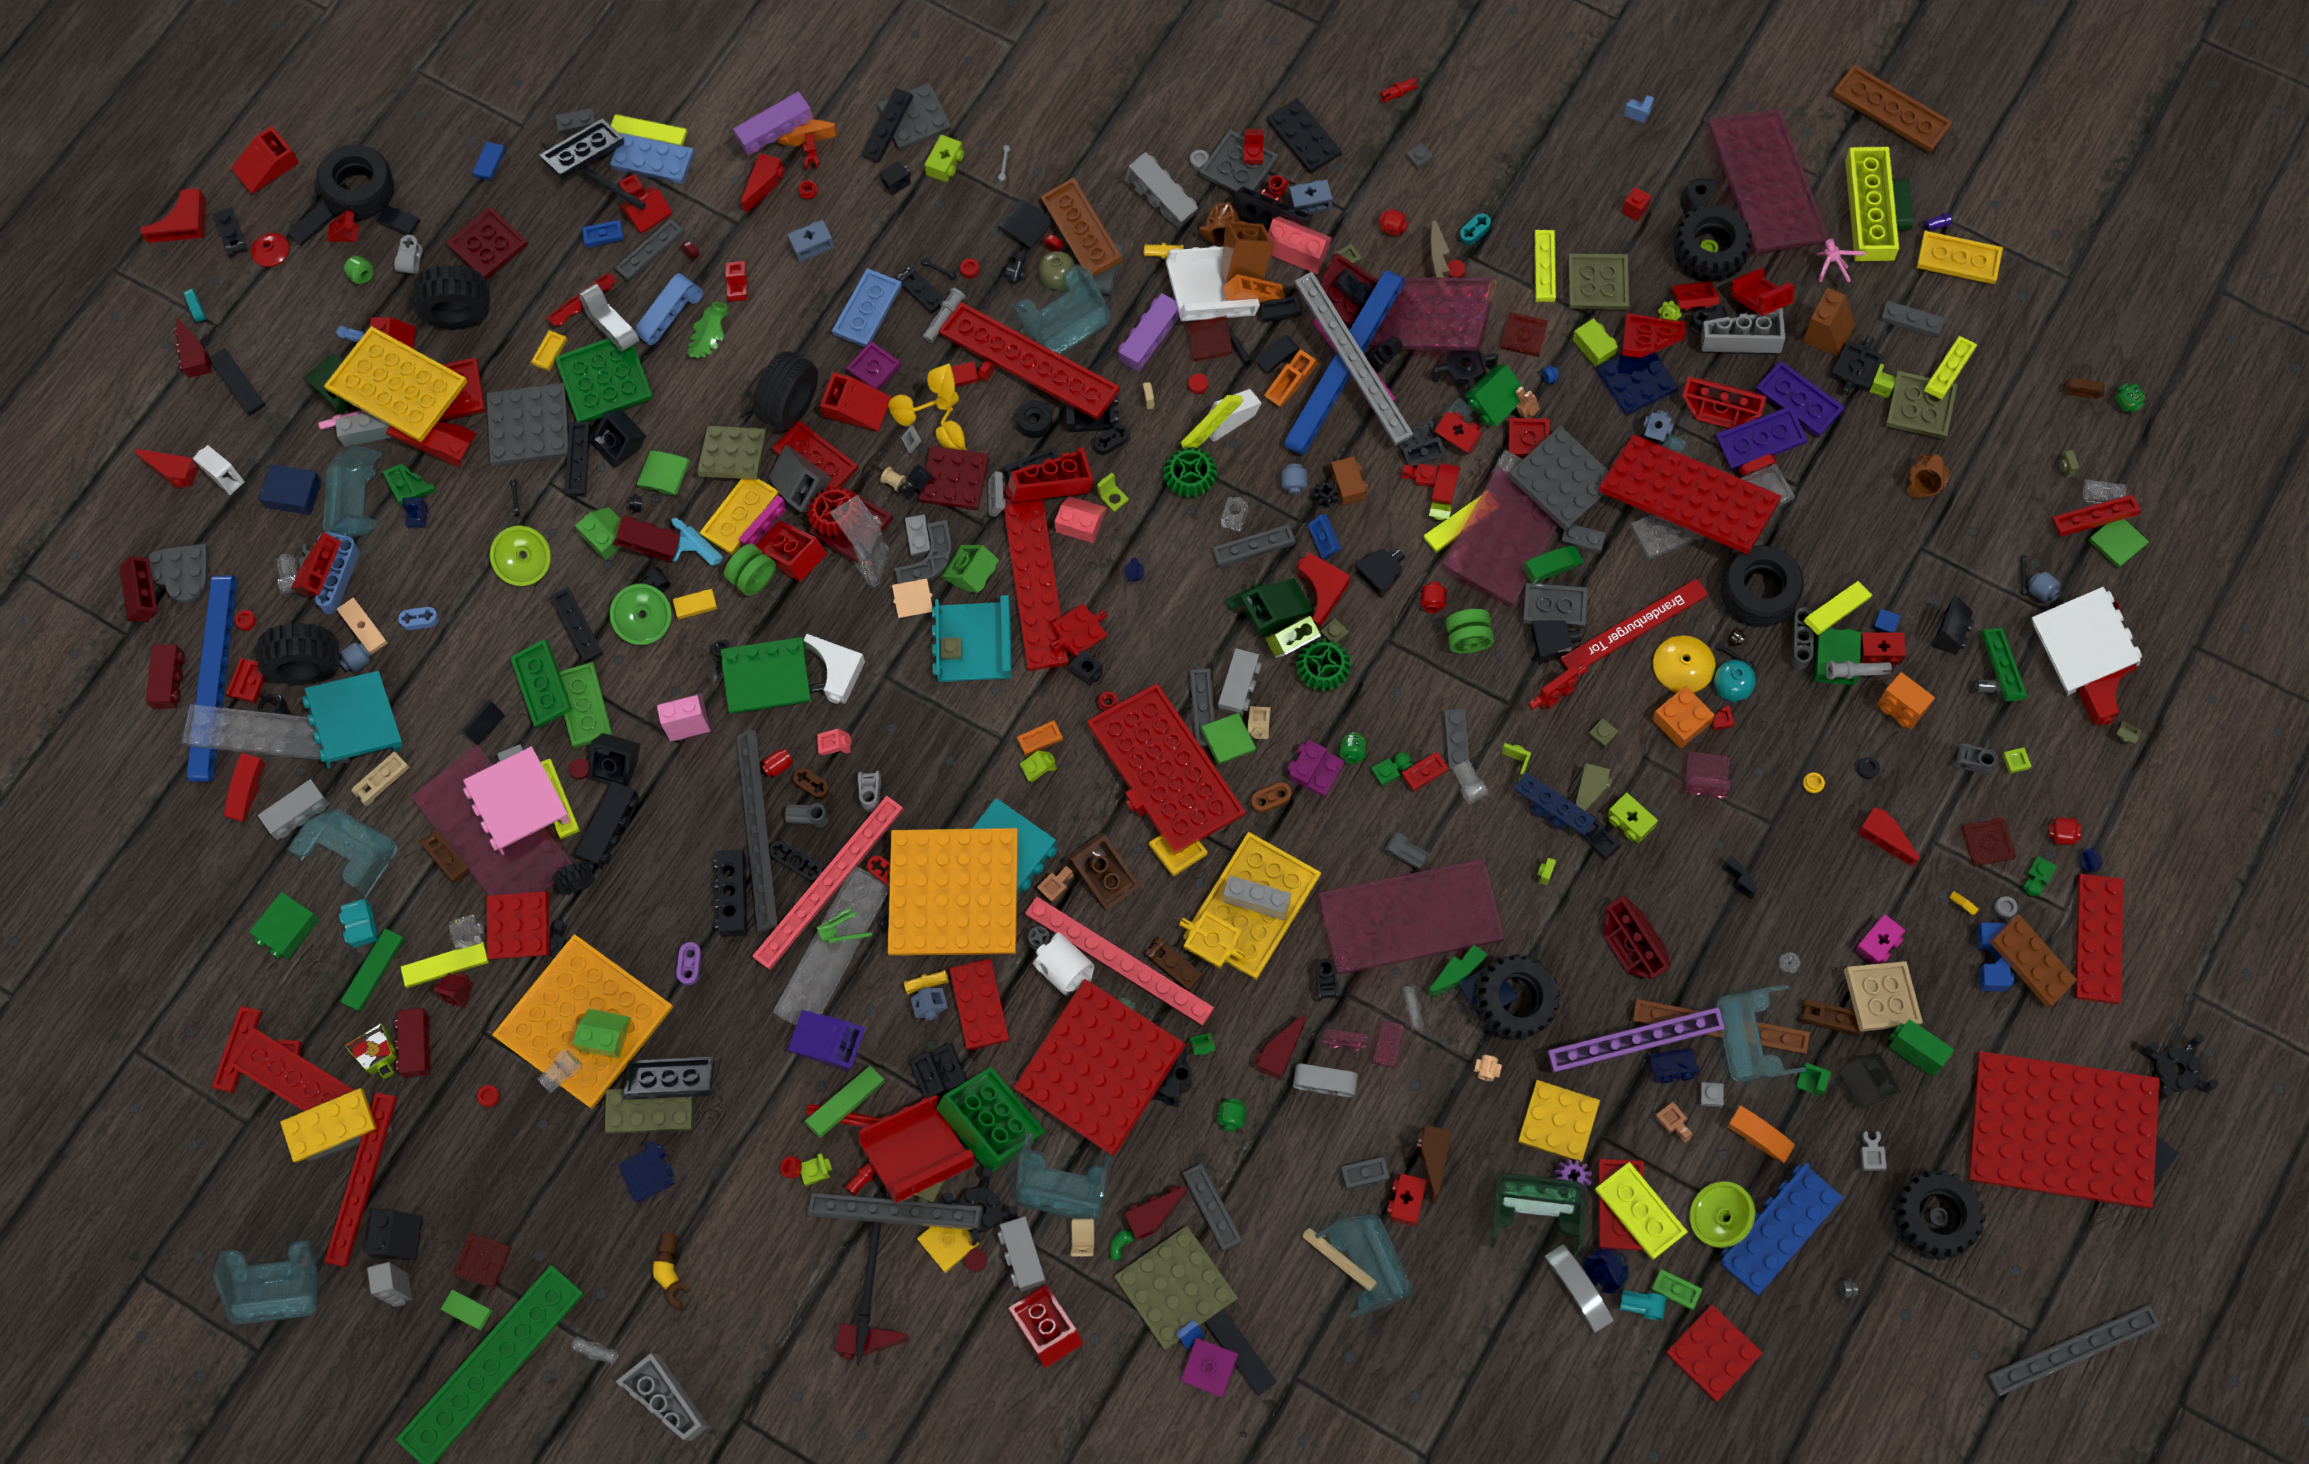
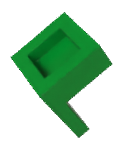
M1805 1063L1801 1068L1796 1088L1821 1097L1826 1090L1831 1071Z

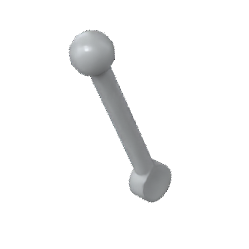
M1008 145L1003 147L1001 174L998 175L1000 182L1006 180L1005 168L1008 152H1010Z

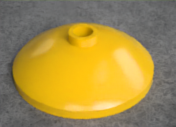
M1675 636L1667 639L1657 648L1653 658V670L1657 680L1665 688L1675 693L1685 686L1693 693L1699 692L1711 682L1715 673L1716 664L1712 651L1704 642L1691 636ZM1683 657L1689 658L1690 661H1684Z

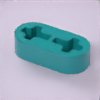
M1481 213L1472 218L1460 230V242L1469 246L1479 240L1490 228V217ZM1483 221L1485 222V225H1484V224H1481V225L1478 227V222H1480V223H1482ZM1472 232V237H1465V234L1469 235Z
M192 288L183 292L195 321L199 323L206 320L205 312L195 290Z

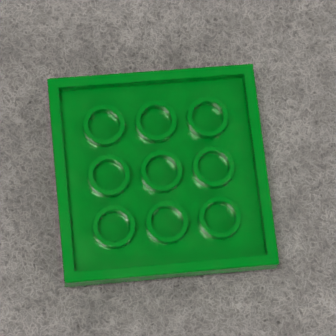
M607 338L555 357L577 422H590L604 417L606 412L624 410L654 399L634 345L621 351Z

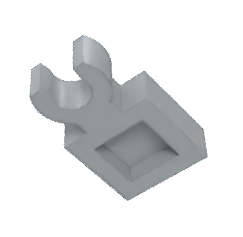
M1879 1131L1874 1134L1875 1140L1868 1138V1132H1864L1862 1135V1140L1867 1145V1147L1861 1148L1863 1171L1887 1169L1885 1147H1878V1142L1881 1139Z

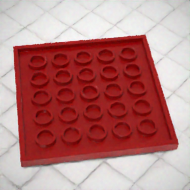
M1084 978L1014 1086V1089L1109 1154L1115 1156L1186 1044Z

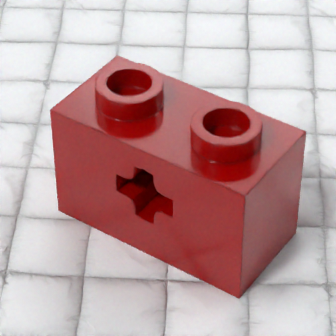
M1447 411L1434 432L1471 454L1483 436V433L1479 431L1481 427L1472 421L1469 424L1464 422V416L1456 411L1453 414ZM1458 427L1462 428L1463 434H1458V431H1456Z
M1862 632L1860 663L1890 662L1891 666H1895L1903 662L1906 656L1904 633Z
M1401 1174L1399 1180L1395 1179L1392 1192L1396 1193L1395 1200H1390L1387 1213L1391 1214L1390 1221L1416 1227L1427 1180ZM1405 1195L1409 1196L1410 1200L1407 1204L1403 1203Z

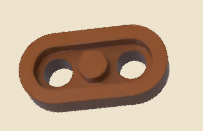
M1280 782L1257 791L1251 799L1252 808L1258 813H1265L1288 803L1291 799V788L1286 783ZM1284 793L1285 796L1280 798L1277 794ZM1259 801H1264L1266 804L1263 805V806H1260V805L1258 804V802H1259Z

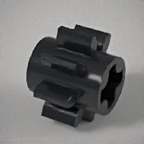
M1323 481L1320 487H1315L1314 500L1319 499V506L1325 505L1329 508L1332 502L1337 503L1336 496L1339 495V490L1333 488L1334 483L1328 484Z

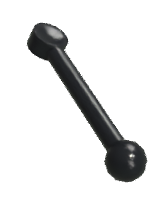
M927 258L921 260L923 266H930L948 275L952 280L956 278L955 272L950 273L930 263Z
M512 479L510 485L513 489L515 516H520L516 489L518 481Z
M2026 555L2021 556L2022 589L2020 592L2024 596L2029 593L2026 584Z
M1717 643L1716 649L1718 651H1724L1735 659L1747 663L1752 669L1754 668L1753 662H1748L1725 647L1724 643Z

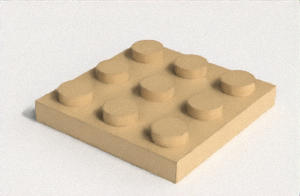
M1906 961L1851 966L1844 969L1859 1031L1897 1028L1900 1022L1905 1024L1908 1019L1918 1025L1923 1023Z

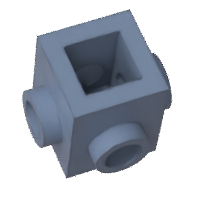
M1657 410V413L1652 412L1651 416L1647 415L1643 426L1647 428L1644 436L1664 442L1666 434L1670 435L1674 423H1670L1672 418L1668 417L1669 413ZM1656 422L1663 424L1660 429L1655 428Z
M923 988L911 998L916 1018L932 1020L948 1008L943 988Z

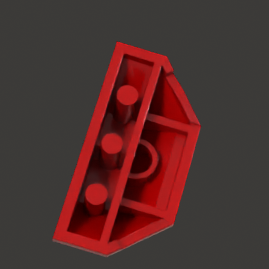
M1690 376L1687 377L1682 395L1696 420L1730 429L1759 418L1766 400V396L1746 389Z

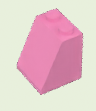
M702 693L657 705L660 723L670 742L710 732Z

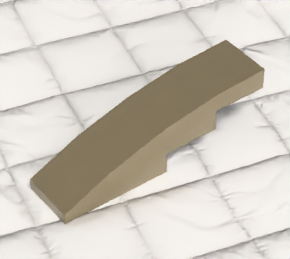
M1435 220L1432 221L1430 260L1434 284L1440 301L1448 299L1449 288L1446 283L1449 278V268L1446 263L1449 262L1450 251Z

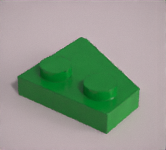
M402 464L383 471V475L399 506L435 492V488L431 483L427 484L421 480L419 475L410 472Z

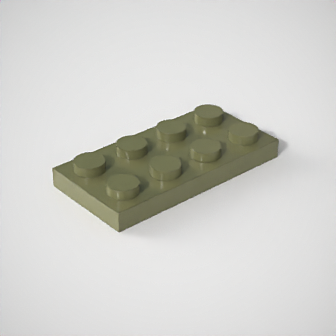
M624 1089L606 1090V1134L693 1130V1097L624 1100Z

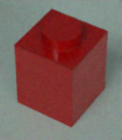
M1634 187L1624 201L1622 213L1639 222L1649 208L1651 195Z

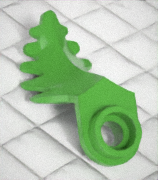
M721 302L712 303V306L705 309L703 317L694 324L693 329L696 333L690 336L693 342L688 344V347H690L687 349L689 357H706L705 353L708 355L712 354L710 348H718L716 340H723L724 338L721 320L728 316L729 313L726 304Z

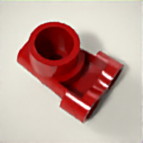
M1274 175L1269 180V186L1266 189H1262L1260 193L1281 202L1280 198L1289 185V181L1280 175Z

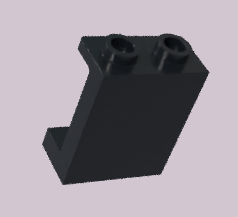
M1118 394L1099 420L1066 403L1068 432L1107 431L1114 427L1115 423H1119V413L1115 411V405H1118Z

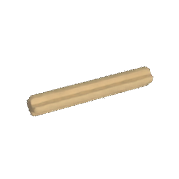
M1311 1228L1304 1232L1303 1238L1368 1291H1371L1376 1286L1377 1282Z

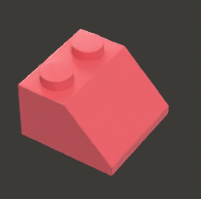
M1069 496L1061 504L1055 519L1056 532L1094 544L1107 507Z

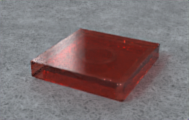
M1510 312L1501 349L1539 357L1548 320Z
M1227 316L1188 323L1195 362L1233 354Z
M2004 817L1967 824L1961 827L1973 867L2016 858Z
M469 1233L452 1275L495 1290L512 1248Z

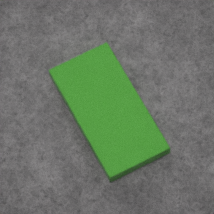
M590 662L561 671L560 675L573 709L564 715L572 747L577 748L590 744L601 733L613 736L594 663Z

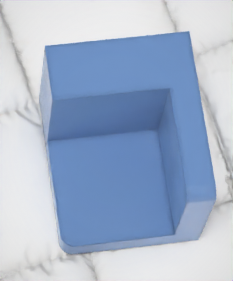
M1647 95L1644 103L1631 99L1625 106L1623 116L1645 123L1652 109L1654 97Z

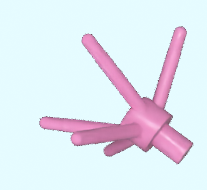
M1833 239L1826 240L1827 249L1824 252L1817 253L1818 257L1826 255L1818 282L1822 283L1830 262L1836 261L1846 281L1850 282L1851 279L1845 270L1848 269V265L1841 255H1865V252L1839 250L1835 246Z

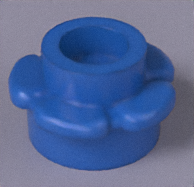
M1547 365L1541 371L1545 383H1556L1559 377L1556 367Z

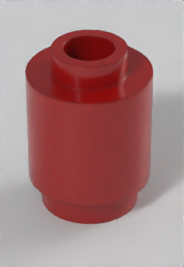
M785 749L777 750L762 761L764 764L762 769L768 777L772 775L775 778L788 769L793 760Z

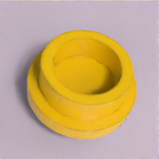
M1809 773L1803 780L1804 788L1810 793H1819L1825 785L1823 777L1818 773Z

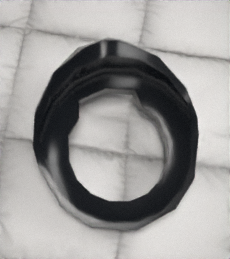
M269 694L259 702L258 711L267 719H279L287 715L288 707L282 696ZM276 699L278 703L273 710H263V706L268 700Z

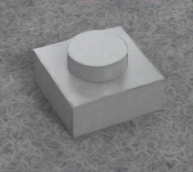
M1701 1082L1700 1106L1722 1107L1724 1084Z

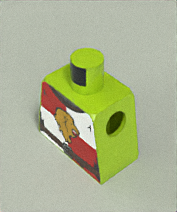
M381 1023L345 1045L348 1051L371 1075L379 1072L382 1079H386L394 1074L390 1064L396 1061L398 1057L389 1031Z

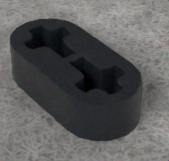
M1116 425L1099 435L1094 441L1096 452L1100 455H1107L1125 444L1129 439L1127 427ZM1116 433H1123V437L1117 436ZM1100 443H1107V447L1104 448L1103 446H1100Z

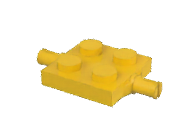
M1206 910L1195 923L1183 918L1179 924L1190 931L1189 937L1183 945L1184 948L1220 969L1231 955L1239 958L1241 961L1246 956V952L1236 948V943L1242 934V930Z

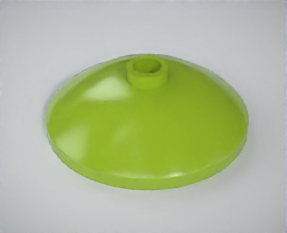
M512 526L500 532L494 539L490 549V561L494 571L502 580L515 586H527L539 581L547 573L551 563V550L547 540L537 530L527 526ZM521 551L527 553L526 558L521 557Z
M1716 1182L1705 1187L1694 1199L1690 1210V1223L1696 1236L1707 1245L1717 1248L1730 1247L1742 1241L1751 1231L1755 1221V1205L1751 1196L1741 1186L1732 1182ZM1731 1216L1730 1220L1725 1222L1726 1217Z

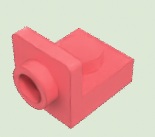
M834 729L817 734L818 754L824 756L838 751L846 754L851 752L849 733L840 729Z

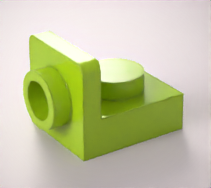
M821 1153L818 1154L817 1158L802 1163L801 1175L805 1186L831 1178L829 1171L832 1170L829 1158H825Z

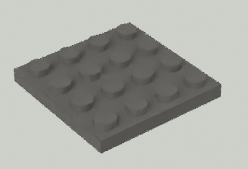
M564 383L487 393L490 464L492 466L567 456L569 425L567 392Z
M1559 426L1513 468L1507 476L1566 531L1605 495L1598 491L1609 470L1562 426Z

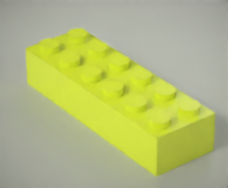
M1850 147L1845 163L1854 251L1865 252V255H1854V260L1894 261L1899 250L1889 147Z

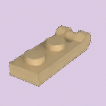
M394 751L357 783L351 792L356 797L359 796L361 798L360 801L364 806H368L410 767ZM370 786L371 790L366 792L365 789Z

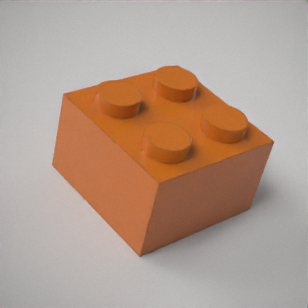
M1900 672L1887 687L1877 705L1885 714L1897 719L1901 726L1911 730L1927 712L1935 697Z
M1685 686L1655 711L1652 720L1682 749L1711 725L1715 714Z

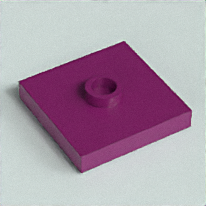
M870 341L846 367V372L857 380L879 390L901 366V362Z
M1196 1338L1181 1381L1224 1397L1239 1354Z

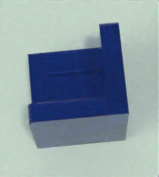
M403 498L402 505L407 511L405 526L407 528H426L428 505L423 498Z

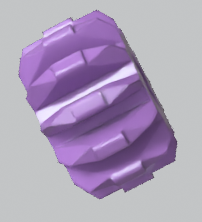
M1567 1159L1566 1165L1561 1162L1559 1164L1560 1170L1558 1169L1554 1172L1558 1176L1554 1183L1561 1184L1558 1188L1560 1192L1564 1188L1567 1189L1566 1196H1569L1571 1191H1573L1575 1197H1578L1579 1190L1585 1193L1587 1191L1586 1186L1591 1185V1181L1587 1178L1591 1177L1592 1173L1589 1171L1584 1172L1587 1164H1583L1581 1167L1578 1166L1580 1163L1579 1159H1576L1574 1164H1572L1571 1159ZM1570 1174H1574L1573 1177L1577 1176L1575 1182H1572V1179H1568Z

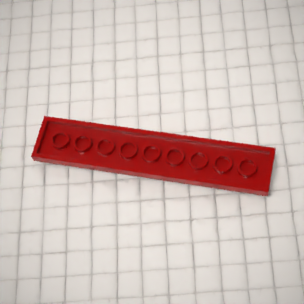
M962 302L959 303L955 311L952 312L938 331L944 338L1096 420H1099L1120 391L1118 385Z
M1005 485L1003 491V498L1006 501L1004 514L1028 671L1069 665L1066 648L1062 646L1056 652H1053L1049 647L1050 644L1058 640L1056 633L1050 625L1061 618L1043 499L1012 502L1008 485Z

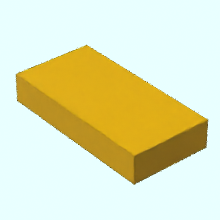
M549 330L531 361L532 365L550 372L556 361L555 357L559 356L568 341L567 337Z
M712 589L673 599L678 620L717 609Z

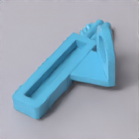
M678 518L671 520L672 524L681 530L675 556L672 559L673 562L677 561L681 551L695 550L710 565H716L721 562L723 558L721 554L702 538L691 526L687 527Z

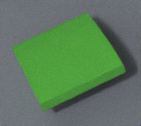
M650 451L637 486L640 489L657 490L660 494L677 495L690 460L665 452Z

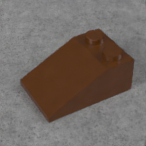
M1103 833L1098 834L1067 857L1106 911L1140 887V884Z
M1426 1125L1425 1130L1419 1133L1416 1148L1420 1149L1419 1158L1425 1180H1427L1426 1183L1431 1202L1436 1204L1452 1131Z

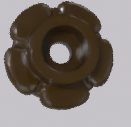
M1736 627L1730 633L1727 641L1731 643V646L1736 644L1740 646L1746 637L1744 629L1740 630Z

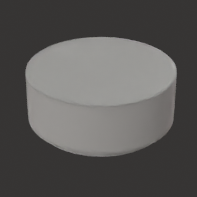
M1203 150L1194 151L1190 156L1191 166L1196 170H1201L1209 159L1208 153Z
M2007 896L1999 898L1994 905L1995 913L2002 919L2012 918L2018 909L2016 901Z

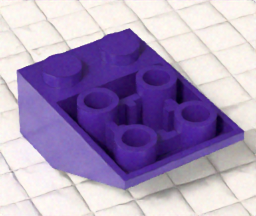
M802 1010L787 1051L849 1072L865 1028L844 1020Z

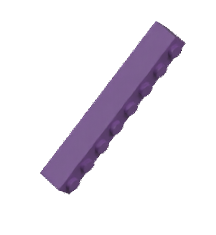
M1718 1007L1548 1050L1547 1055L1552 1073L1721 1031L1725 1027Z

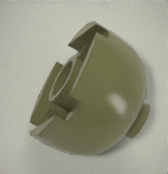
M1061 251L1048 253L1039 264V279L1041 284L1049 290L1051 288L1056 289V291H1063L1070 288L1075 283L1077 276V267L1073 258Z

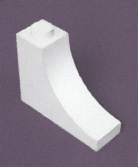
M806 634L803 640L806 649L816 653L827 666V682L824 688L827 699L836 704L839 702L846 704L865 663L863 654Z

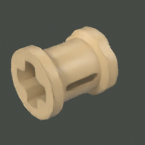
M888 467L883 472L880 481L883 484L891 485L895 491L899 492V486L906 483L907 477L897 474L893 471V468Z

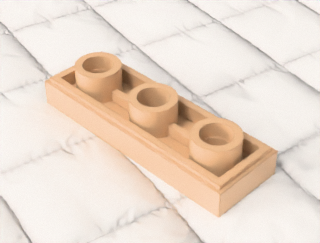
M354 597L337 608L338 612L371 655L388 644Z

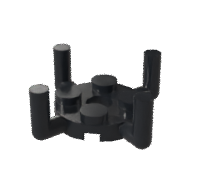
M1456 334L1454 336L1453 349L1447 355L1446 364L1433 367L1432 381L1437 383L1440 379V373L1447 372L1455 383H1467L1470 391L1476 385L1475 381L1483 376L1486 363H1489L1490 370L1497 365L1498 355L1495 353L1484 355L1481 350L1473 348L1472 345L1464 344L1462 336ZM1463 360H1467L1471 363V365L1468 367H1464L1460 364V362Z
M2197 1034L2193 1037L2185 1049L2172 1047L2159 1054L2156 1052L2159 1049L2157 1042H2152L2144 1049V1054L2155 1061L2154 1071H2156L2157 1078H2160L2159 1083L2162 1085L2159 1091V1100L2163 1101L2172 1095L2173 1092L2186 1091L2194 1086L2209 1093L2219 1085L2216 1079H2211L2207 1083L2200 1079L2202 1064L2193 1055V1052L2204 1041L2205 1038L2202 1034ZM2179 1065L2183 1070V1074L2176 1075L2172 1070V1066Z
M990 1168L983 1170L980 1188L968 1189L960 1201L953 1200L951 1193L944 1195L943 1204L982 1205L986 1209L981 1218L979 1231L970 1230L969 1244L971 1246L977 1245L979 1233L988 1231L1000 1219L1015 1220L1018 1213L1016 1206H1011L1009 1211L1002 1210L999 1196L988 1189L992 1175Z

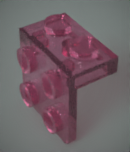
M1690 752L1687 757L1684 792L1712 795L1714 797H1727L1731 788V781H1728L1730 758L1727 756Z

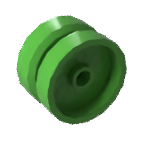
M750 543L740 548L731 557L726 565L724 576L730 583L737 585L743 594L751 596L759 592L768 583L775 571L776 564L768 555L763 554L762 550L756 545Z
M1468 609L1456 612L1446 618L1445 624L1449 634V648L1452 652L1475 653L1485 650L1494 644L1493 630L1490 628L1491 618L1488 611Z

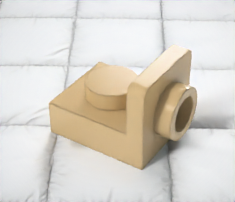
M1250 706L1248 733L1252 739L1269 738L1270 707Z

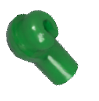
M1122 1230L1111 1240L1110 1260L1121 1261L1122 1247L1126 1243L1133 1241L1134 1236L1132 1232Z

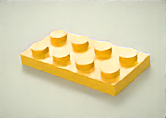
M1924 231L1916 268L1995 284L2003 247Z
M741 479L699 532L700 535L729 554L734 555L741 546L738 538L774 498L780 495L779 491L760 479Z
M362 1088L280 1122L292 1160L296 1163L377 1129L364 1089Z

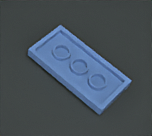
M624 133L621 134L625 143L616 148L610 163L611 169L679 184L684 183L695 153L693 148Z
M867 268L832 330L833 335L866 347L873 340L902 287V282Z

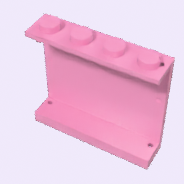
M532 746L463 780L466 788H463L468 800L472 798L475 803L471 806L476 816H482L484 821L480 823L485 833H491L493 838L489 839L495 851L499 849L501 855L505 854L502 848L558 820H561L563 825L571 822Z

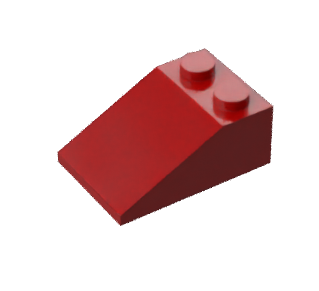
M780 520L756 544L763 554L768 555L775 561L778 569L800 582L827 554L816 537Z
M1044 1285L1008 1308L1044 1368L1083 1345L1076 1328L1047 1285Z

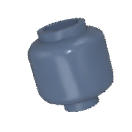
M1289 464L1287 468L1282 470V488L1289 491V494H1300L1302 490L1307 488V470L1303 468V465Z
M2048 572L2036 573L2029 581L2030 593L2041 602L2054 601L2061 593L2060 581Z
M354 642L340 652L342 660L339 662L346 671L350 669L357 673L370 663L369 657H371V654L362 643Z

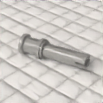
M951 288L947 299L942 301L940 311L922 335L927 342H934L939 334V329L952 312L955 311L959 303L966 299V296L960 290Z
M1846 660L1844 663L1828 661L1826 664V675L1829 680L1835 677L1851 679L1853 676H1889L1891 671L1887 670H1892L1890 662L1853 663L1850 660Z

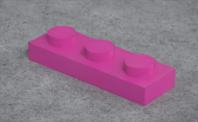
M777 495L738 538L741 547L750 543L756 545L760 537L771 529L774 521L784 515L787 508L784 499Z

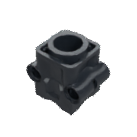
M1186 1047L1150 1101L1158 1100L1168 1106L1179 1107L1181 1093L1188 1092L1192 1087L1191 1070L1186 1065ZM1185 1077L1186 1079L1179 1080L1178 1078Z

